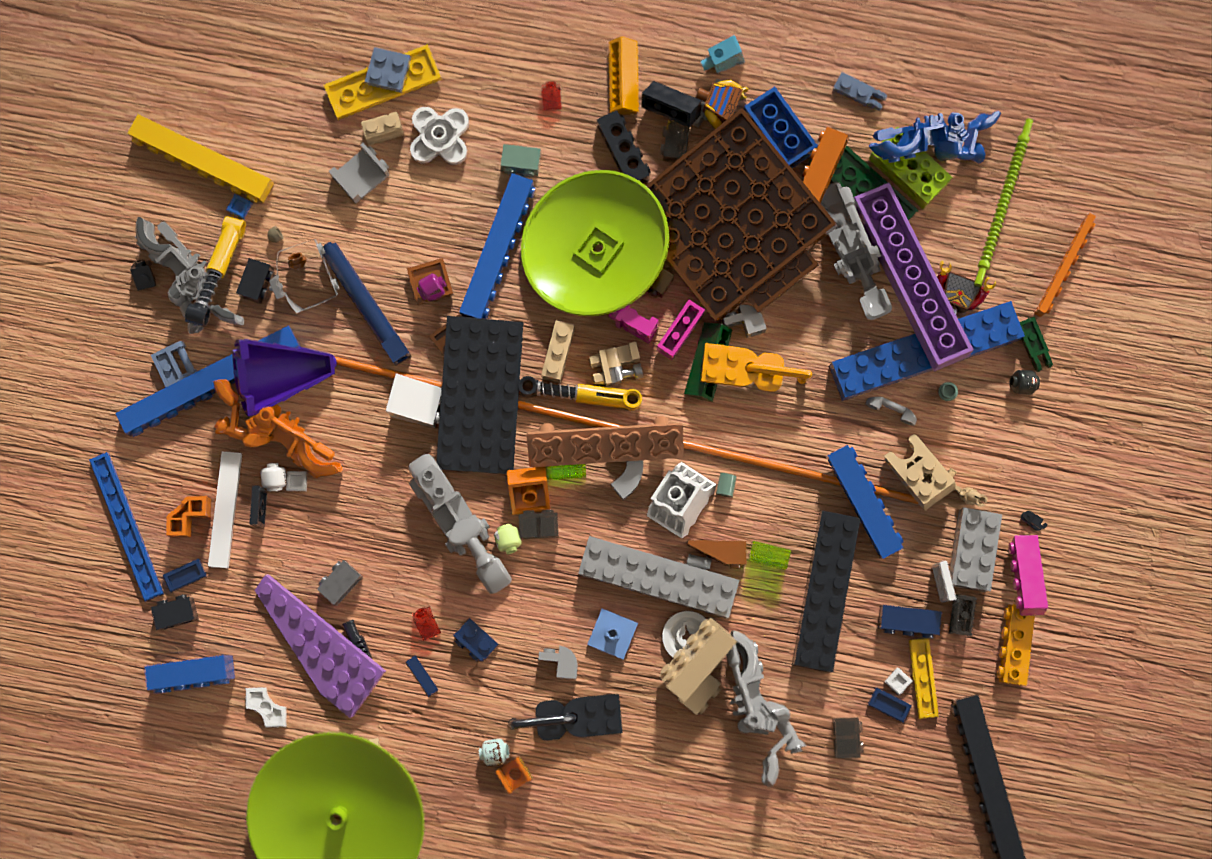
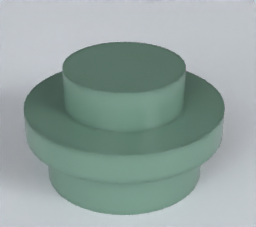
M945 382L939 387L938 393L944 401H952L957 397L958 389L955 384Z

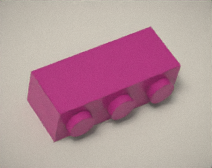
M688 300L657 345L656 351L672 361L704 315L705 310L691 300Z

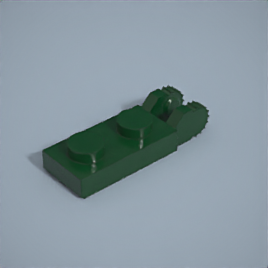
M1035 317L1021 321L1020 325L1025 335L1021 340L1034 369L1037 372L1042 371V366L1037 357L1042 355L1043 361L1048 368L1053 367L1049 349Z

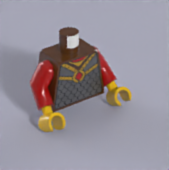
M943 261L939 264L941 271L938 272L937 278L956 316L958 312L966 313L968 310H974L982 304L989 294V290L993 289L996 285V280L993 285H988L987 281L990 277H987L984 281V287H977L974 285V280L950 272L952 269L950 262L947 268H942Z

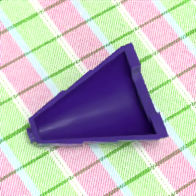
M250 339L236 340L234 346H237V349H234L232 352L234 380L237 393L244 400L241 402V406L248 417L258 414L264 407H272L281 401H285L300 391L307 390L335 374L336 358L328 352Z

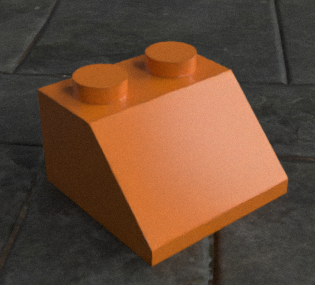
M546 467L507 471L512 515L551 510Z

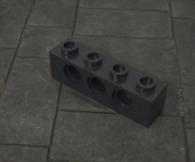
M616 110L597 119V127L620 173L629 175L641 183L648 182L649 174H651L650 168L647 163H643L641 159L643 157L639 147H635L633 143L635 139L632 132L627 131L625 127L627 124L623 115H619ZM618 130L621 132V135L614 136L612 132ZM625 146L630 150L628 152H621L620 148ZM636 163L638 167L631 169L628 167V164Z

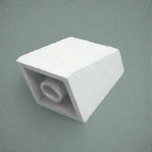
M396 374L386 412L393 418L435 428L436 423L439 424L442 388Z

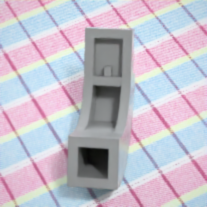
M643 460L627 461L624 473L611 484V487L623 501L639 485L643 473Z

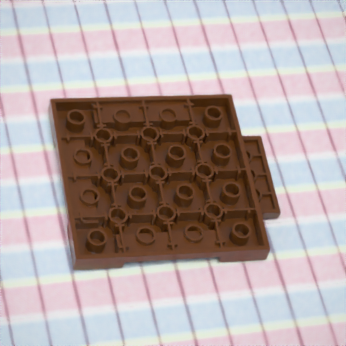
M743 108L738 110L646 185L660 202L667 218L669 247L666 259L716 322L720 321L746 299H748L758 313L764 310L819 266L808 250L838 227L837 223Z

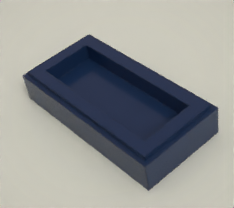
M196 559L163 574L169 592L173 593L207 577L201 560Z
M875 687L867 704L901 723H904L912 706Z

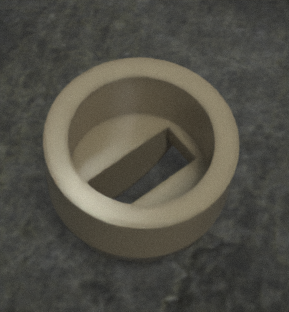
M277 226L272 227L267 233L268 239L272 242H279L284 239Z

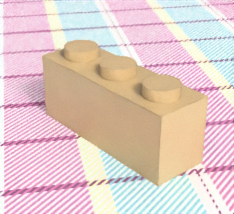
M555 321L541 374L543 380L561 384L575 330L573 324Z

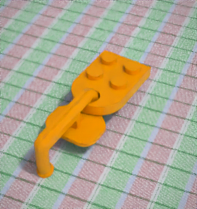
M705 343L700 382L745 387L754 383L761 391L775 392L782 386L783 376L797 378L800 384L806 383L812 377V372L809 370L784 367V360L778 354L762 353L757 357L753 351L746 348Z

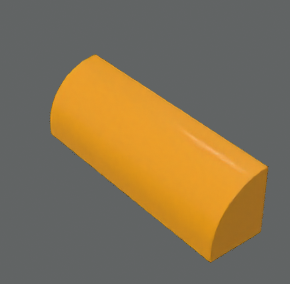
M623 36L609 41L610 113L616 110L621 115L639 112L638 43Z

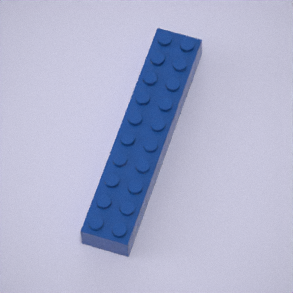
M1011 301L958 319L973 348L971 355L965 359L1018 342L1025 337ZM916 334L831 362L829 365L842 401L933 371Z

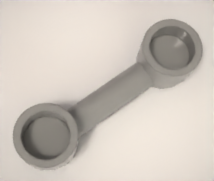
M870 397L865 403L866 406L874 410H880L881 405L903 414L900 420L905 424L911 426L916 424L917 418L909 408L884 397Z

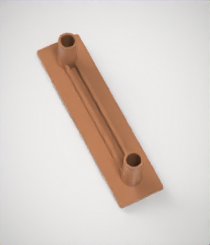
M658 416L655 418L654 424L556 431H554L553 425L544 423L540 426L539 432H527L529 467L683 458V423H669L665 416Z

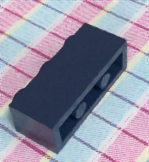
M880 605L878 629H883V633L895 634V631H901L904 636H914V633L922 634V638L934 639V635H940L942 611Z

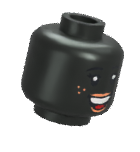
M1017 370L1010 377L1009 385L1015 394L1032 395L1038 390L1040 379L1034 371Z

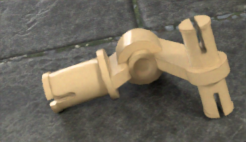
M952 468L948 471L952 478L957 473ZM956 485L955 490L960 493V498L967 504H976L979 507H983L985 504L981 501L987 503V497L978 493L976 489L970 487L961 489Z

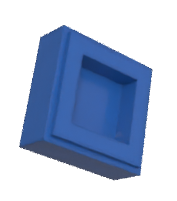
M234 194L226 211L244 220L253 203Z

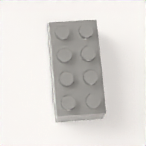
M965 507L959 509L949 570L953 587L980 592L991 591L1002 514Z

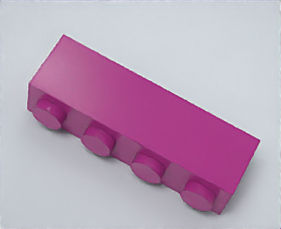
M1014 535L1011 543L1008 544L1009 554H1012L1011 571L1015 574L1013 588L1017 590L1018 596L1016 597V608L1019 609L1020 615H1044L1048 609L1038 535Z

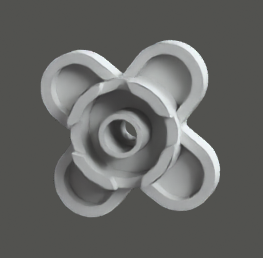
M429 107L417 109L413 114L412 122L420 136L412 142L410 147L414 160L419 163H428L437 155H440L449 164L456 165L462 163L467 156V148L459 136L469 126L467 114L458 108L450 109L443 116L438 115Z

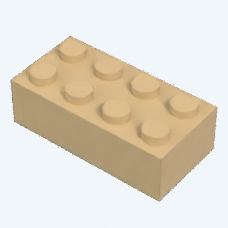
M711 617L700 624L699 630L695 635L693 634L687 639V644L682 650L679 649L675 653L674 659L662 668L659 675L667 688L684 702L737 643L731 634Z

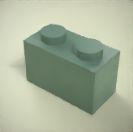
M503 144L501 171L508 175L520 173L526 177L539 175L541 148Z

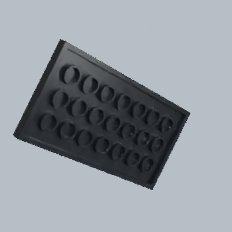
M447 316L436 463L441 470L507 474L508 470L514 469L519 397L518 383L520 380L524 322Z

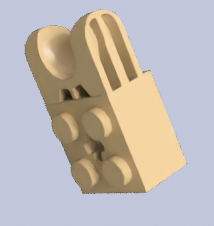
M913 434L909 437L910 447L914 451L910 458L900 459L892 452L884 455V458L901 483L923 510L926 511L955 490L956 482L919 437Z

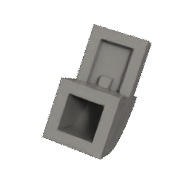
M740 305L738 308L739 314H736V312L729 313L722 321V324L728 328L742 324L747 338L765 333L767 329L762 314L758 313L750 305Z
M559 645V653H555V649L544 648L543 652H539L538 660L558 661L557 677L577 679L578 663L576 656L570 649Z

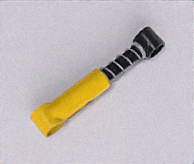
M228 216L224 218L220 237L206 268L208 273L205 276L206 281L202 283V290L199 291V297L196 298L195 303L188 305L185 313V322L202 327L207 326L210 319L209 302H212L211 297L215 294V287H218V280L225 276L239 239H242L246 230L245 221Z
M531 376L522 377L518 383L521 395L526 398L543 394L544 397L551 395L553 398L555 396H559L562 399L567 397L570 400L575 398L577 403L625 408L630 411L637 410L642 403V395L635 389L625 390L585 384L570 387L569 384L567 386H562L560 383L554 385L551 382L546 384ZM531 383L533 384V389L525 391L523 385ZM629 396H635L638 399V402L635 404L628 403L627 398Z

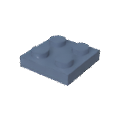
M374 47L365 84L402 93L411 56Z

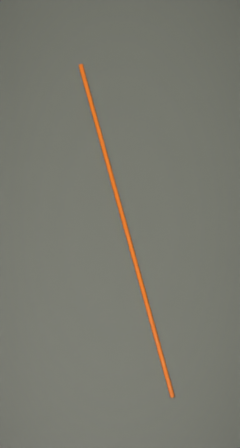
M335 357L336 363L339 366L394 379L395 375L399 374L442 388V382ZM518 401L519 409L598 428L622 426ZM683 440L684 448L841 486L835 476ZM874 486L876 489L874 494L919 504L910 494Z

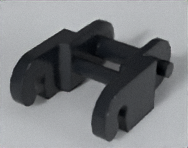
M1026 511L1021 514V519L1034 530L1039 531L1047 527V523L1042 525L1043 519L1032 511Z

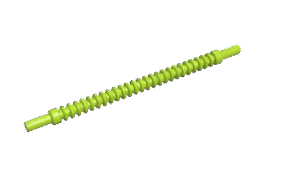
M1030 118L1026 119L1022 134L1018 136L1017 147L1014 149L1015 152L1010 162L1011 166H1009L1008 175H1006V180L1004 181V189L1001 190L1002 194H1000V199L998 200V208L995 209L996 213H994V218L992 219V227L989 228L990 232H988V237L986 238V246L983 247L985 251H982L981 260L978 263L979 270L974 283L977 287L982 286L985 273L991 265L989 263L992 261L990 257H993L994 248L996 247L995 243L998 242L997 238H999L998 233L1001 232L1000 229L1004 223V214L1007 213L1006 210L1010 204L1009 200H1011L1012 191L1014 190L1013 186L1016 185L1015 181H1017V176L1019 175V167L1022 166V158L1025 156V149L1030 140L1029 133L1033 124V120Z

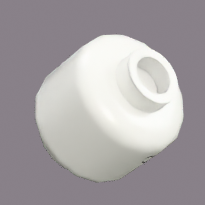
M269 463L267 468L261 470V484L263 488H267V491H279L286 485V470L284 467H279L278 463Z

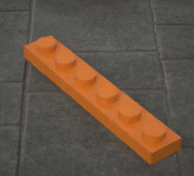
M1089 213L1084 217L1034 313L1035 315L1042 317L1045 313L1049 314L1054 305L1051 302L1054 297L1057 298L1060 294L1062 281L1065 282L1069 277L1070 271L1068 270L1071 265L1076 263L1079 257L1077 255L1079 248L1083 249L1087 242V239H1085L1087 233H1091L1096 225L1094 223L1095 215Z

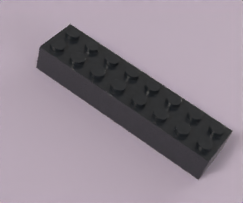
M827 511L819 513L792 665L833 673L860 518Z

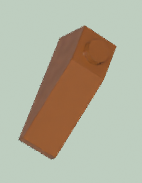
M687 541V546L724 565H730V569H742V566L746 565V541Z

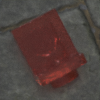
M556 81L545 82V85H542L543 111L562 109L560 84H556Z
M430 606L419 608L412 614L414 623L423 641L441 633Z

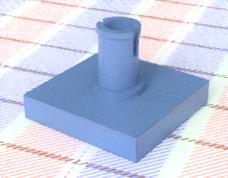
M601 609L587 645L624 659L638 623Z

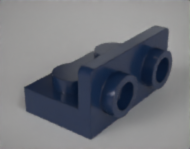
M471 618L453 635L456 638L454 642L462 649L464 647L471 651L469 655L476 662L478 660L484 662L499 645Z

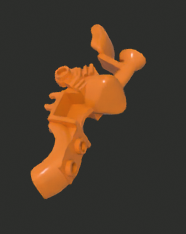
M228 380L213 381L219 398L225 404L232 407L231 422L228 416L224 419L220 418L214 426L216 428L215 434H226L241 440L249 448L262 446L271 441L280 442L288 450L286 456L293 459L292 462L297 466L306 468L308 473L317 479L320 476L335 475L343 471L339 462H323L312 454L310 446L316 454L326 461H331L335 456L334 451L321 442H315L304 433L306 429L298 426L299 417L290 421L289 415L291 411L281 414V407L277 404L272 407L262 408L258 414L245 421L248 429L238 426L239 395L233 390Z

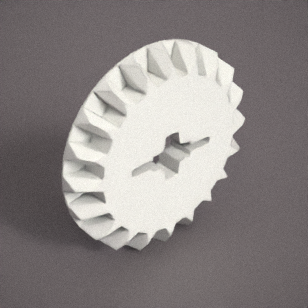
M683 611L673 615L665 624L662 633L663 644L667 652L674 657L675 653L679 649L682 650L687 644L686 639H682L686 631L685 625L689 634L695 635L699 630L700 624L706 618L693 611Z

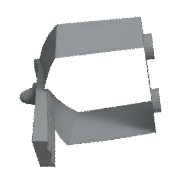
M313 239L336 292V295L333 297H336L338 295L337 290L340 289L338 282L331 277L323 254H325L323 245L321 243L318 244L317 240ZM280 250V251L277 253L276 267H277V265H278V256H279V253H280L281 251H283V250ZM278 267L277 274L269 281L271 284L269 290L274 292L276 299L286 296L287 301L296 313L333 298L330 297L303 309L295 304L287 296L286 292H283V285L278 280Z

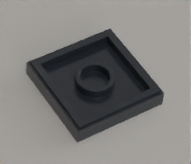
M252 485L249 525L256 528H264L268 491L260 486Z

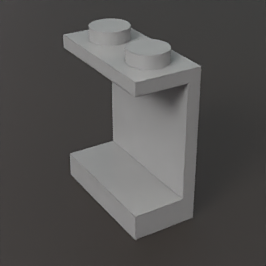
M364 143L360 145L362 150L340 169L337 170L333 167L329 170L331 177L355 204L390 176L387 170L389 166L383 159L379 161L375 156L377 155L375 150L370 145L367 147Z

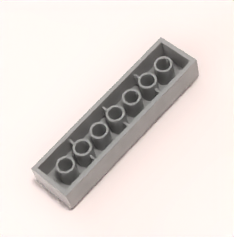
M591 536L588 538L578 575L726 619L730 616L739 584L738 579Z

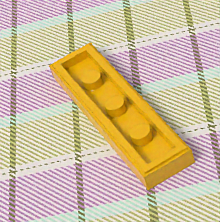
M929 638L909 640L918 719L939 717Z

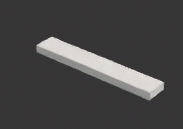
M222 452L208 567L229 568L242 453Z

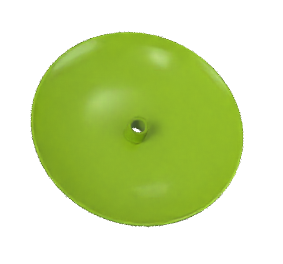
M334 732L317 733L299 738L285 745L261 768L254 780L248 798L246 811L247 829L250 843L257 859H417L421 850L424 836V811L415 783L403 765L393 755L379 745L362 737ZM334 815H338L341 821L336 820Z

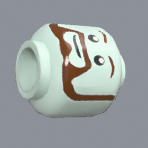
M502 739L484 741L482 748L479 749L480 760H484L487 766L504 764L506 759L509 758L508 744L504 743Z

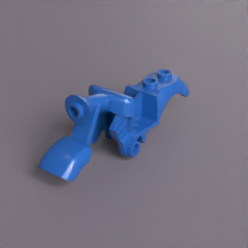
M995 111L991 115L979 114L973 121L968 122L967 130L964 129V117L960 113H950L948 117L949 126L946 125L942 113H938L937 116H924L925 123H921L920 118H916L915 123H913L914 126L897 129L891 127L874 132L873 138L876 141L894 138L895 135L903 133L896 145L886 140L880 144L871 143L869 148L883 160L888 159L889 163L900 161L901 156H904V159L916 157L915 153L927 151L928 145L934 146L935 156L940 161L962 159L982 163L985 159V150L980 143H976L978 131L993 126L1001 116V112Z

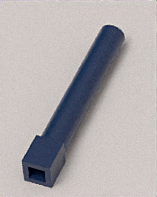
M326 243L323 246L325 254H323L324 259L394 365L397 366L411 357L410 352L338 244Z

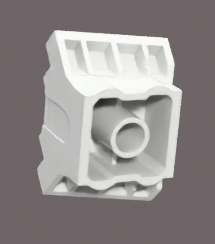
M681 462L675 466L673 471H668L651 497L653 502L648 508L647 516L675 535L683 538L688 535L690 527L695 524L700 512L708 504L709 497L715 493L717 484Z

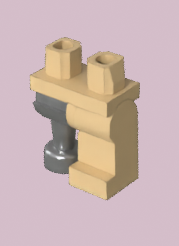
M633 342L625 346L600 350L599 354L589 357L591 368L599 366L602 368L601 373L593 374L594 384L610 387L611 385L620 384L623 379L629 377L643 378L640 363L634 364L633 369H622V365L639 362L640 356L637 343Z

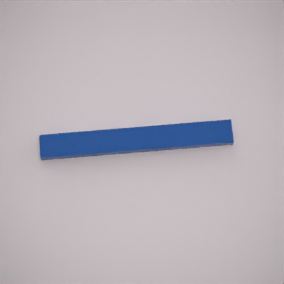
M106 452L89 459L144 601H149L163 595V589L109 453Z

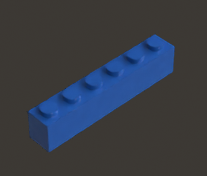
M845 445L826 455V458L858 518H860V522L879 557L884 559L903 549L902 543L904 541L899 532L895 533L892 527L894 522L890 515L886 516L883 511L885 508L884 503L880 498H876L874 494L876 489L871 481H867L865 477L867 472L864 466L858 464L856 451L853 447Z

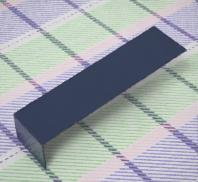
M416 655L406 661L428 697L438 691V688Z

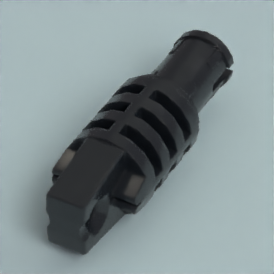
M354 619L343 623L342 626L349 641L373 659L364 636L358 632Z

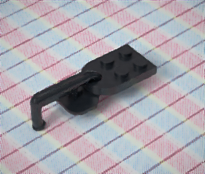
M619 693L579 697L572 699L565 706L557 700L542 701L536 706V718H512L508 722V726L512 730L537 727L538 736L545 741L559 740L566 732L576 737L623 733Z

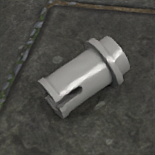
M689 554L687 565L710 570L712 559L708 558V556L701 557Z

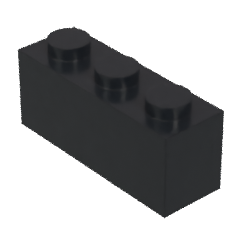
M654 80L642 92V108L689 128L701 115L702 100Z

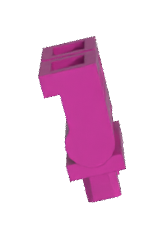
M630 305L608 315L609 318L615 321L616 327L619 329L623 327L625 331L648 344L658 330V319L652 316L650 320H647L638 315L635 309L630 308Z

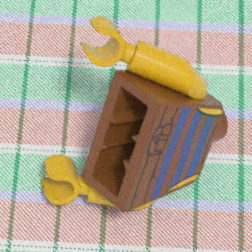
M732 80L713 83L710 92L699 88L695 98L705 102L703 113H705V117L716 129L734 114L739 100L747 98L743 93L748 92L749 89L747 87L742 88Z

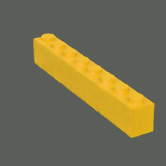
M139 114L127 133L132 138L131 141L138 146L143 144L152 153L157 155L161 153L165 155V159L173 163L178 161L183 168L189 171L194 169L198 171L197 174L205 179L210 177L219 186L224 187L226 185L230 187L232 192L238 195L243 193L247 195V199L254 203H257V201L264 203L274 185L270 178Z

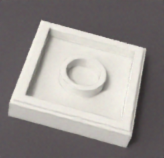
M947 561L933 564L932 569L940 602L956 600Z

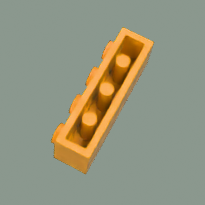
M1009 604L1008 608L1004 610L1006 625L1001 633L1004 642L1003 647L1001 646L999 650L1001 666H998L997 678H999L1001 683L1027 686L1035 615H1020L1016 604Z

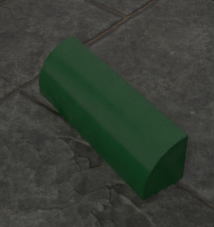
M704 322L685 388V395L713 402L718 384L700 382L705 343L728 346L732 329L720 323Z

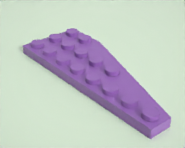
M269 574L265 575L255 589L258 597L319 692L349 718H352L386 670Z

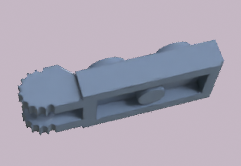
M841 72L833 87L834 91L864 106L867 105L879 111L882 105L870 99V97L873 96L883 101L887 98V94L876 90L874 87L844 72Z

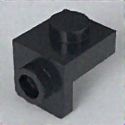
M137 260L130 268L137 291L157 285L150 260Z

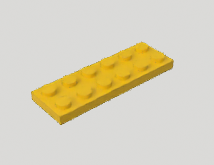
M428 44L404 53L410 55L411 60L402 93L366 85L365 78L368 68L324 84L337 119H343L442 80Z

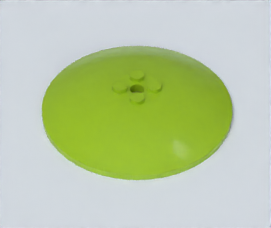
M593 170L573 175L559 182L544 194L527 219L521 242V258L525 274L541 298L558 310L578 316H599L613 313L640 298L659 276L669 247L667 218L653 192L639 180L629 175L609 170ZM603 244V249L600 252L594 251L596 245Z

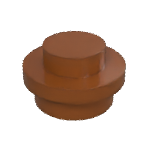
M294 253L288 257V266L300 269L304 266L307 259L302 253Z

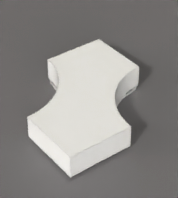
M246 688V708L260 713L264 719L265 727L287 726L286 707L275 704L270 699L267 688Z

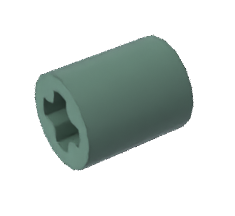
M720 473L716 494L724 497H733L737 476Z

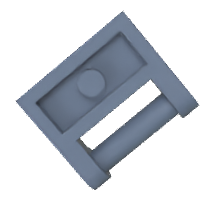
M183 341L176 342L151 355L165 387L197 372L185 351L186 346ZM176 351L178 352L187 371V373L183 375L172 354Z

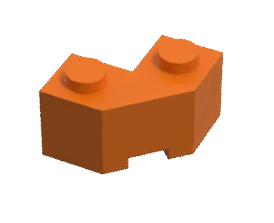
M187 496L181 501L182 503L166 517V536L172 538L191 537L192 518H211L212 499L207 496Z

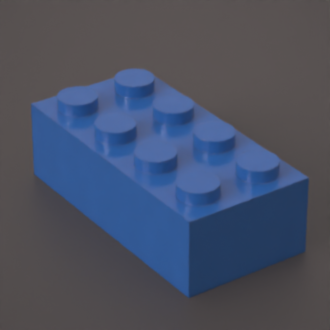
M775 86L744 106V111L791 168L809 158L814 148H818L816 142Z
M220 655L145 666L147 690H153L155 694L171 692V688L174 691L191 689L190 685H193V688L209 687L210 682H213V685L229 684V680L235 679L233 655Z

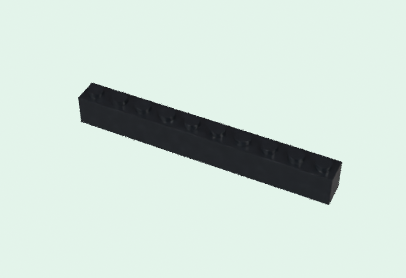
M974 694L952 700L951 711L953 716L957 717V732L963 738L962 750L969 759L967 767L970 775H973L975 783H973L974 791L980 797L979 809L986 818L984 826L987 834H990L992 839L990 842L993 854L996 853L997 859H1026L979 695Z

